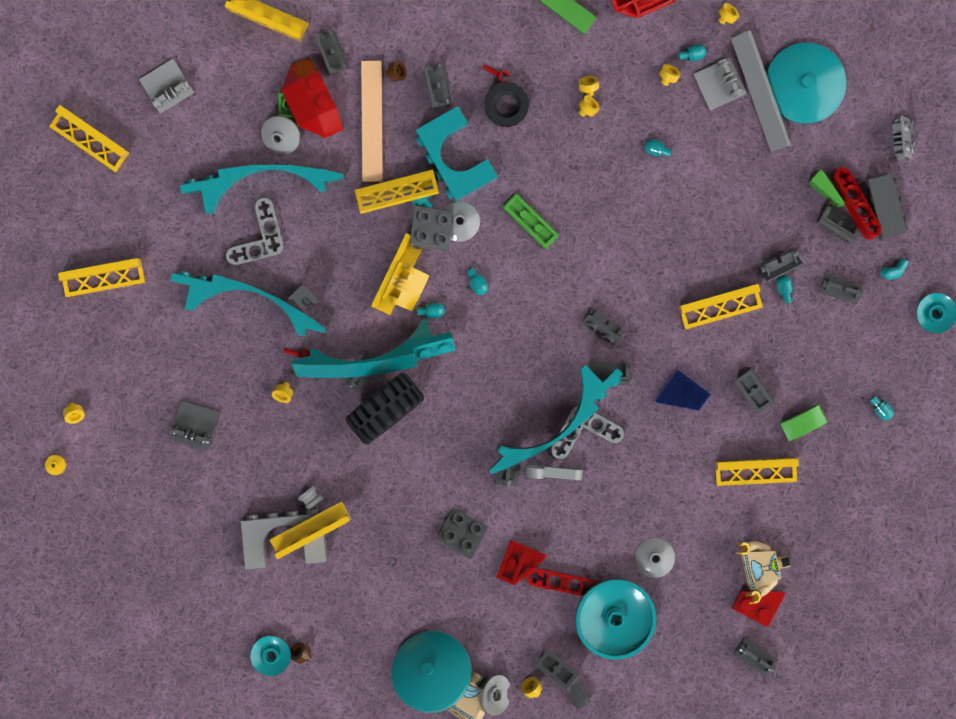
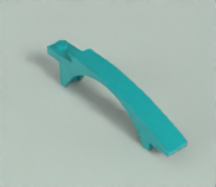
M248 165L218 169L219 178H216V175L204 177V181L197 182L196 179L184 181L185 184L180 185V190L183 195L201 191L206 214H213L226 191L236 182L253 173L268 170L286 171L309 181L320 192L326 191L325 183L344 180V175L329 170L294 165Z
M179 270L178 274L172 273L170 281L190 285L185 305L186 310L194 311L201 303L214 295L227 291L246 290L264 295L278 304L290 318L297 335L305 336L306 329L323 333L327 331L324 326L294 306L251 285L214 274L212 282H209V277L198 275L196 279L190 277V273Z
M426 319L420 322L415 332L402 345L375 358L358 361L340 360L329 357L315 348L310 350L311 356L292 360L291 363L296 377L350 378L385 374L418 367V360L456 351L451 332L431 336Z
M584 364L580 368L582 378L580 403L574 417L565 429L551 440L536 446L515 448L501 445L497 450L502 456L488 469L489 472L493 474L510 468L543 452L572 433L600 409L594 402L596 400L600 402L607 395L605 391L610 386L613 388L617 386L622 380L620 377L623 373L615 367L601 381Z

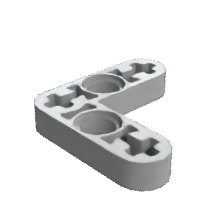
M261 198L255 204L263 239L230 248L226 253V259L230 264L240 265L272 257L283 251L284 243L275 208L271 200ZM262 202L270 204L267 212L268 215L273 214V218L267 217L261 220V216H265L264 211L259 210ZM267 221L274 222V231H265L264 225ZM278 233V237H274L276 243H280V247H277V251L274 252L273 249H269V246L272 245L271 238L266 239V236ZM254 245L259 246L261 249V253L257 257L250 255V248ZM246 247V255L249 259L245 260V256H241L235 262L234 259L230 258L234 250L237 253H243L242 248Z
M578 406L571 410L560 432L565 429L569 424V420L574 417L575 410L577 411ZM594 413L579 428L575 429L574 437L567 438L565 436L563 438L571 442L569 446L565 444L563 448L566 451L565 454L556 455L557 451L555 450V447H560L563 441L553 444L551 453L557 459L567 457L583 427L612 443L620 442L624 437V431L620 426ZM596 418L603 422V426L599 430H594L591 426L592 421ZM607 423L610 424L609 429L613 431L616 428L619 429V438L611 439L612 435L608 432L605 435L601 434L605 430Z
M525 464L524 476L534 479L550 477L582 480L583 470Z

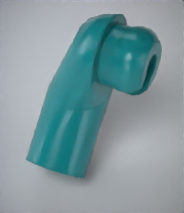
M900 258L895 267H883L880 275L886 280L900 278L909 262Z

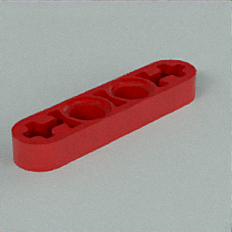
M844 167L838 168L831 176L832 183L843 199L862 236L868 240H873L881 233V225L851 172ZM847 191H852L855 194V199L850 198ZM857 208L863 209L865 216L859 215Z
M535 568L526 576L527 582L534 587L579 596L584 595L582 593L583 581H587L586 586L590 587L600 582L595 579L541 568ZM534 571H536L538 576L544 577V573H548L546 585H543V580L540 579L532 582V578L529 577L530 574L533 575ZM557 575L560 577L561 582L558 586L550 585L549 579L551 576ZM576 579L580 582L578 590H571L569 588L571 580Z

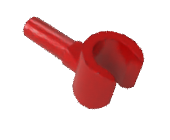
M486 64L482 68L492 73L502 83L506 82L501 79L502 73L510 76L509 72H499Z
M304 347L301 353L287 348L283 350V353L295 355L299 358L311 356L310 351Z

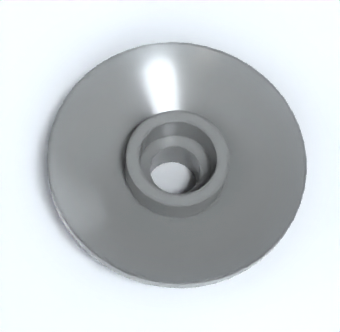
M273 116L265 121L262 126V140L265 146L272 152L286 155L292 153L298 147L300 133L295 123L289 118ZM275 135H278L281 140H278Z
M454 202L444 209V211L453 212L451 240L458 242L466 241L477 233L480 218L477 210L472 205L466 202ZM459 217L464 220L461 225L456 223V219Z
M650 538L643 541L635 553L637 568L642 574L651 578H659L670 572L675 562L673 548L668 542L660 538ZM654 555L659 556V560L657 562L652 561V557Z
M502 675L490 677L485 683L481 695L484 710L494 716L503 713L509 705L507 689L510 683Z

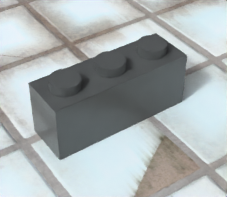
M892 174L864 181L871 209L881 225V233L878 235L879 239L907 233V220L902 216L901 212L903 208L902 200L900 197H897L896 189H898L896 178H893Z

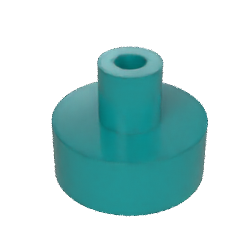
M432 195L413 200L412 204L431 208L432 205L428 200Z

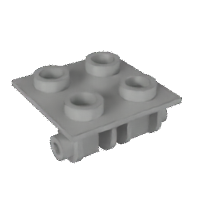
M730 57L693 74L710 111L747 94Z
M174 59L169 60L139 79L151 98L152 104L160 114L194 93Z
M900 116V119L894 120V124H892L893 134H902L893 136V139L902 138V141L893 142L894 145L902 144L894 146V156H897V160L913 159L912 154L916 153L915 143L911 142V134H914L913 122H910V119L904 116Z

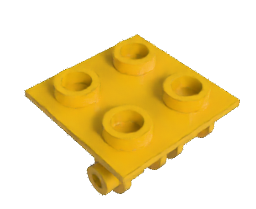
M398 261L381 298L412 311L430 275Z

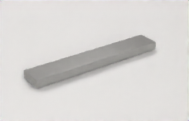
M751 31L731 38L770 151L774 152L790 146V140Z

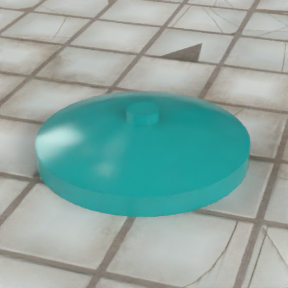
M798 43L785 48L772 60L766 73L780 115L795 123L810 124L827 118L839 107L845 95L846 75L840 60L829 49L815 43Z
M606 579L590 587L581 597L575 614L576 629L583 644L594 654L611 660L626 659L639 653L650 642L656 628V610L649 595L639 585L625 579Z
M426 631L411 637L400 647L392 664L391 677L397 695L406 705L420 712L436 713L452 707L463 697L471 680L472 669L469 655L459 641L443 632Z

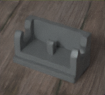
M328 30L325 34H316L315 38L330 76L348 70L349 66L335 31Z
M437 64L435 67H424L433 109L453 105L444 65Z
M828 204L816 224L848 244H853L860 233L852 219Z
M302 284L289 297L291 301L305 310H310L309 306L306 305L310 301L317 305L322 302L305 284Z
M589 362V369L601 381L616 367L623 373L620 377L622 380L618 385H630L629 363Z
M752 367L734 381L757 414L775 403L774 397Z
M549 649L535 664L542 674L567 694L571 692L573 684L579 681V674Z

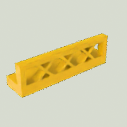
M230 0V2L226 1L224 6L227 11L299 42L302 41L309 25L306 21L257 0Z
M59 105L55 111L58 114L49 127L114 172H117L129 152ZM61 117L69 121L70 129L61 130L56 127ZM83 130L86 134V140L79 142L75 140L73 131ZM99 141L102 143L103 152L94 153L91 151L90 142ZM83 143H87L88 148L85 147V146L82 145V144H83ZM115 152L120 156L115 166L108 162V153Z
M429 170L356 189L355 194L360 213L362 214L439 194L434 171ZM433 186V189L423 190V188ZM412 192L410 195H403L404 193ZM392 197L391 200H384L385 198ZM373 202L371 205L363 207V204Z
M407 233L371 305L388 315H391L395 304L381 297L398 261L414 267L423 248L414 249L413 245H410L411 235Z
M139 258L58 273L59 281H63L65 297L145 283L142 262ZM138 268L139 280L131 281L126 277L130 269ZM126 270V271L124 272V274H121L120 272H118V271ZM116 272L121 276L117 284H111L106 281L110 273ZM91 276H96L102 280L96 288L86 284ZM76 279L82 284L77 291L69 292V280Z
M759 284L679 306L685 329L763 308L759 292H761ZM754 294L757 305L749 307L743 304V301L747 295ZM733 300L739 304L734 312L723 309L727 301ZM713 305L719 311L716 317L710 318L704 312L708 306ZM741 305L745 307L744 309L739 310ZM704 308L702 313L698 309ZM690 311L700 314L697 322L688 324L685 314ZM702 316L707 318L706 320L700 321Z
M796 457L715 461L716 486L797 482L796 467H799V461ZM783 467H792L793 469L792 478H783L778 472ZM763 468H770L774 472L769 479H763L758 473ZM743 469H750L754 473L749 480H743L738 474ZM730 470L734 476L729 481H721L720 471ZM756 475L760 478V479L753 480ZM735 477H738L740 479L737 481H733Z
M341 501L271 538L270 542L276 551V558L279 559L349 522L351 517L343 502Z

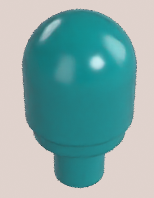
M702 44L690 45L686 47V51L678 52L679 60L689 58L688 61L692 62L701 60L706 56V48Z
M649 139L644 144L646 153L655 157H660L661 154L670 157L672 149L664 147L665 144L656 139Z
M474 268L467 271L471 278L469 285L473 292L477 295L486 294L488 284L481 274L477 275Z
M782 275L776 280V287L779 296L783 295L784 304L792 302L791 293H793L794 288L791 278Z
M438 302L428 303L425 307L417 308V316L426 315V318L429 319L441 318L445 314L444 305Z
M875 395L870 398L869 401L875 406L873 410L880 419L887 421L893 417L894 410L887 401H880Z

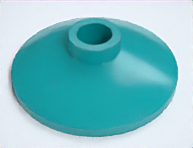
M929 294L918 304L917 320L921 327L928 332H946L956 321V305L945 294ZM934 309L938 310L939 315L937 317H933L932 311Z
M277 636L262 637L252 647L251 663L262 675H279L286 670L290 663V648L283 639ZM270 651L275 653V657L272 659L268 657V652Z

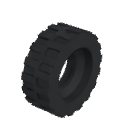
M509 81L505 83L500 82L487 92L484 104L485 112L495 125L507 128L516 126L527 115L529 99L523 88L519 87L516 83H510ZM503 95H510L516 100L517 107L511 114H502L497 109V101Z

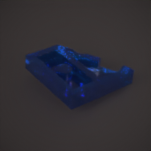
M678 370L656 398L655 402L699 411L711 394Z

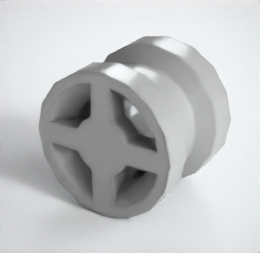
M312 486L298 499L304 502L305 508L309 510L321 501L323 497L318 495L316 488Z

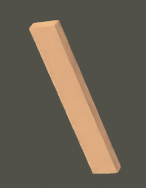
M361 61L362 182H383L382 61Z

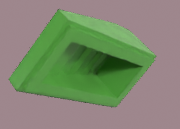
M819 169L808 181V184L835 207H842L845 204L824 171Z

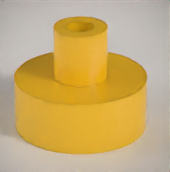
M724 3L719 9L721 17L718 21L723 25L726 22L733 24L739 18L738 11L729 3Z
M664 64L659 72V75L663 78L661 83L666 86L670 82L676 83L681 75L680 71L672 65Z
M584 76L578 81L579 90L588 96H593L594 91L599 89V80L595 76Z
M586 95L579 101L581 108L579 114L583 117L586 114L594 116L600 110L599 104L591 96Z
M288 382L275 385L272 392V397L282 403L290 402L293 396V390Z
M73 402L68 403L67 407L63 410L64 419L70 424L80 422L85 416L82 406Z
M52 455L47 458L45 469L51 475H59L66 469V461L60 455Z
M528 677L522 682L521 691L526 697L534 698L541 694L542 684L536 677Z

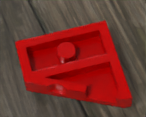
M511 540L496 578L512 585H517L544 561L547 555Z
M741 590L732 609L768 627L786 593L783 591H770L761 598L760 602L749 604L752 601V595L746 596V593L751 591Z

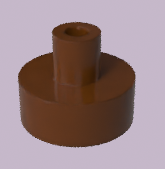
M399 60L389 63L388 70L385 71L386 77L394 82L404 80L407 75L405 65Z
M298 642L291 649V660L302 664L311 659L310 647L308 645Z

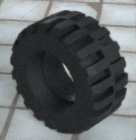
M402 372L347 415L346 423L361 442L368 445L416 408L424 400V395L411 378Z

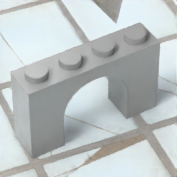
M318 509L306 510V514H298V511L286 512V516H278V513H268L265 518H258V515H247L246 519L241 521L245 569L267 567L266 538L273 528L282 525L294 527L319 514ZM325 535L304 545L306 564L327 561Z

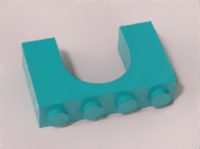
M458 106L416 129L418 135L415 136L419 146L422 147L424 145L427 153L425 156L430 165L435 164L437 178L440 182L444 180L447 186L444 190L449 199L454 198L455 202L498 178L488 159L467 171L461 172L448 168L442 161L440 152L444 141L449 136L468 126Z

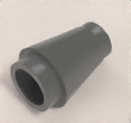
M580 681L574 683L571 687L570 697L573 706L575 705L576 709H579L591 703L589 699L591 696Z

